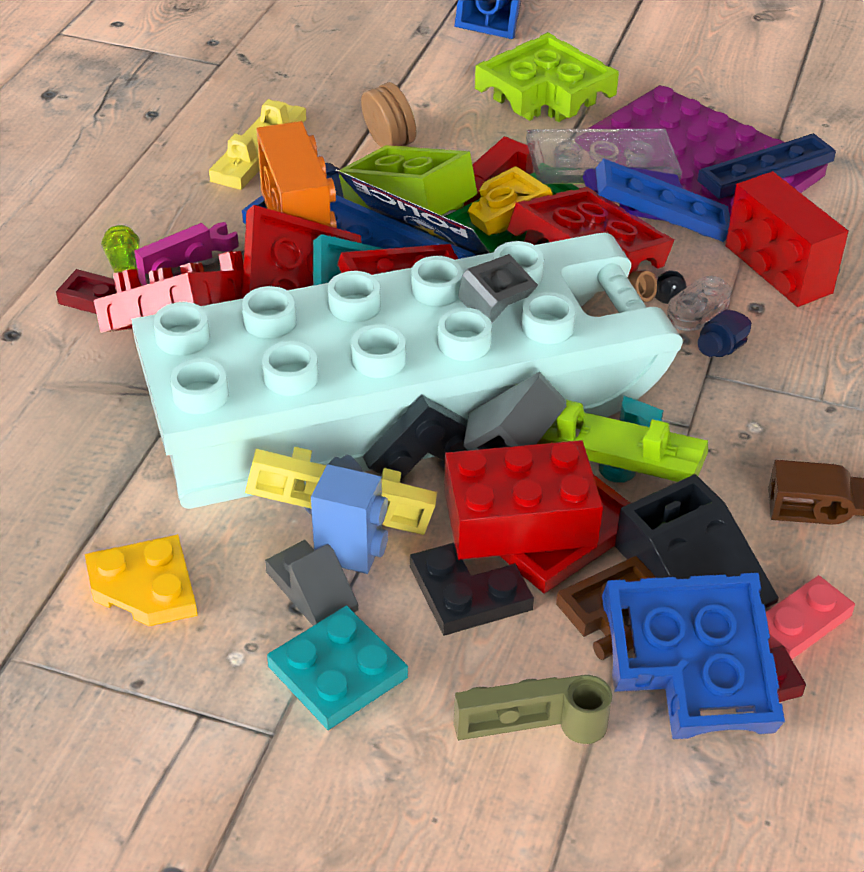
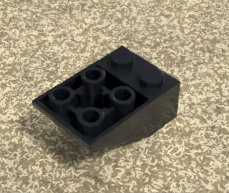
M696 474L620 508L615 547L626 559L637 556L656 578L676 577V579H690L691 576L726 574V577L740 576L744 573H759L761 603L764 604L765 609L778 603V595L727 505Z

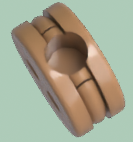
M387 82L362 94L361 107L364 120L371 136L380 147L385 145L406 146L415 141L417 130L414 115L405 95L397 85Z

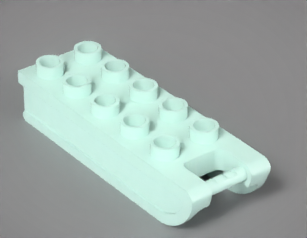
M597 233L537 245L522 241H512L500 245L495 249L494 253L456 260L444 256H430L417 261L412 268L374 275L362 271H347L336 275L329 283L292 290L274 286L260 287L247 293L243 299L205 306L189 302L172 303L161 308L155 315L131 319L136 347L166 456L170 455L179 501L181 506L187 509L253 496L245 493L255 449L292 457L294 447L308 449L312 451L310 462L327 465L334 457L342 458L348 454L357 461L363 472L370 471L362 456L421 395L468 420L469 412L540 371L565 400L582 403L585 413L609 417L621 410L623 396L637 400L662 377L671 365L677 352L681 349L683 339L661 308L646 307L627 278L631 269L630 260L616 239L608 233ZM510 254L538 286L527 298L508 305L492 323L481 311L467 308L459 299L461 278L468 268ZM605 291L618 311L616 314L593 317L587 315L581 307L597 292ZM427 453L422 459H426V458H430V457H435V456H433V455Z

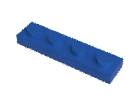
M605 158L595 168L599 196L634 208L641 213H647L666 220L673 225H679L698 232L703 236H708L722 242L726 241L730 223L728 206Z

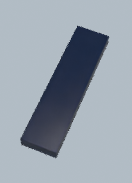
M813 133L699 170L697 181L714 196L721 199L735 194L737 183L772 171L781 178H785L833 162L836 150Z

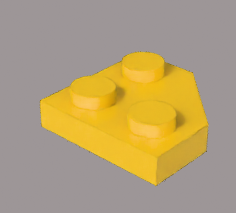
M515 166L485 181L479 190L481 194L479 202H472L468 212L472 224L489 236L508 229L516 202L529 201L533 198L546 195L552 196L553 194L550 187Z
M178 534L85 554L91 591L95 602L108 608L114 604L131 612L134 620L148 626L198 616Z

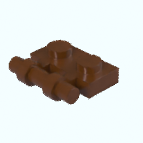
M637 556L631 557L557 593L556 605L583 637L598 630H601L605 637L593 642L594 652L600 660L613 655L610 625L602 600V594L607 581L625 580L626 582L640 581V579L656 578ZM628 608L622 609L623 618L629 616ZM624 624L627 653L634 650L631 626Z

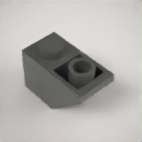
M539 371L468 413L464 447L469 451L535 445L566 408L567 401Z

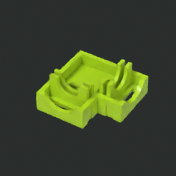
M547 32L537 39H532L518 45L516 48L496 55L486 62L483 61L476 64L475 89L482 93L487 91L489 87H494V100L501 104L505 102V99L509 100L513 112L529 121L533 120L534 116H541V106L547 105L548 116L550 118L555 116V121L560 122L567 117L571 118L577 115L583 103L587 108L596 104L597 92H602L607 98L615 96L617 94L619 71L604 65L598 59L587 53L584 54L576 47L557 39L556 36Z

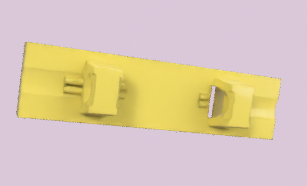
M268 99L262 105L261 116L243 135L234 134L228 140L227 151L209 169L210 182L242 190L260 171L256 128L298 121L304 123L306 121V108L291 106L284 102Z
M294 447L292 457L255 449L245 493L312 509L311 495L327 465L310 462L312 451L308 449ZM384 468L382 472V497L388 498V507L382 525L424 535L436 505L437 492L400 483L401 472Z

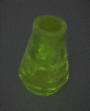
M124 225L109 228L104 234L101 246L113 272L137 269L134 250L139 249L140 239L130 227Z

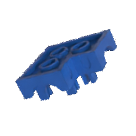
M744 573L740 576L726 577V574L691 576L690 579H676V577L646 578L635 582L608 580L602 594L604 611L609 620L612 637L614 692L665 689L672 739H688L699 734L722 730L754 731L757 734L776 733L785 722L782 703H779L777 690L779 689L774 656L773 653H770L768 643L770 634L765 606L761 603L760 598L761 584L759 573ZM628 608L635 658H628L622 609ZM736 709V712L753 711L754 713L701 716L700 711Z

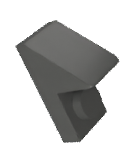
M508 254L468 268L462 275L458 296L467 308L481 311L493 323L508 305L527 298L536 289L538 284Z
M303 540L265 560L266 573L313 626L346 605L353 612L358 610V602L338 558L329 544L314 550L306 540Z

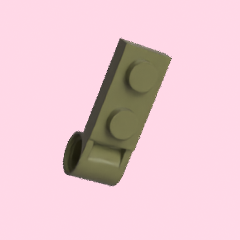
M579 675L557 679V677L540 680L526 679L514 684L489 688L475 687L468 691L455 693L454 727L457 739L459 741L561 724L563 732L572 741L581 744L595 743L601 740L607 731L612 691L610 686L597 676Z

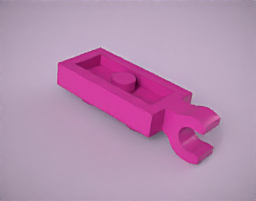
M225 222L217 223L210 229L204 224L199 223L134 250L139 281L142 285L150 284L148 272L159 268L171 267L173 277L181 275V265L202 262L203 265L213 261L212 251L227 252L239 246L238 233L232 232L228 234Z

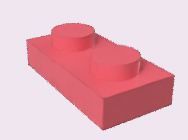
M816 576L766 611L770 639L768 640L769 648L784 646L791 659H794L850 618L853 614L855 603L821 576Z

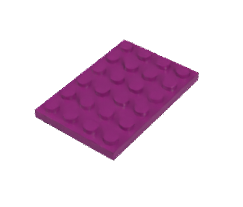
M659 85L576 135L574 148L599 161L605 158L625 167L676 174L683 189L728 206L731 217L735 194L718 199L697 181L699 170L784 143V141L757 131L753 126L744 125L731 119L725 113L712 110L695 99H689L678 94L670 87ZM828 164L782 179L802 193L826 175Z

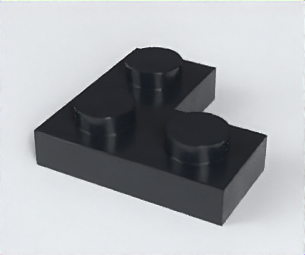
M421 395L362 457L368 469L381 475L384 468L401 472V481L427 453L445 461V453L468 451L464 447L467 419Z
M454 543L410 554V568L443 636L533 610L534 596L516 564L471 576L463 559L458 560Z

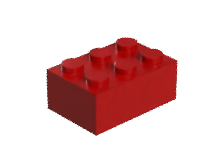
M772 171L736 184L725 246L796 307H800L834 293L849 230Z
M583 440L445 453L444 493L458 560L598 546L603 505Z

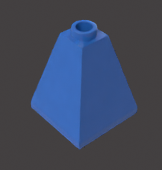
M458 0L454 27L514 39L521 0Z

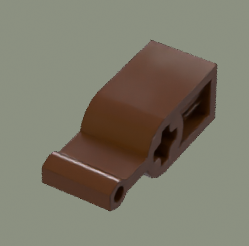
M788 460L774 461L768 486L771 520L833 525L844 523L851 519L853 515L864 516V478L851 477L846 468L836 464Z

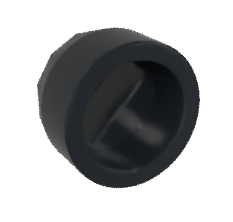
M669 270L662 273L657 279L655 298L665 304H678L685 299L687 288L684 277L678 271Z

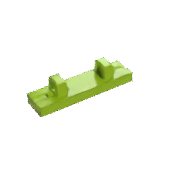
M566 400V408L537 443L546 444L583 440L589 461L679 482L694 474L699 476L708 454V440L670 432L669 423L652 419L650 427L585 413L582 403ZM576 429H579L580 432L576 437Z

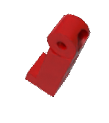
M505 136L472 164L477 195L465 201L464 206L481 198L479 190L485 181L515 166L529 175L532 174L534 147Z

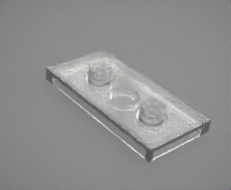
M666 129L527 130L526 142L536 178L543 184H583L582 177L585 170L595 169L603 158L625 167L676 174L679 181L681 179L682 170Z

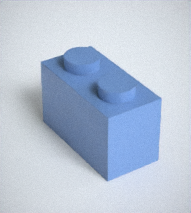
M327 464L311 495L314 550L329 544L333 548L342 568L368 574L375 557L381 558L383 556L388 541V530L382 529L388 507V498L382 497V476Z

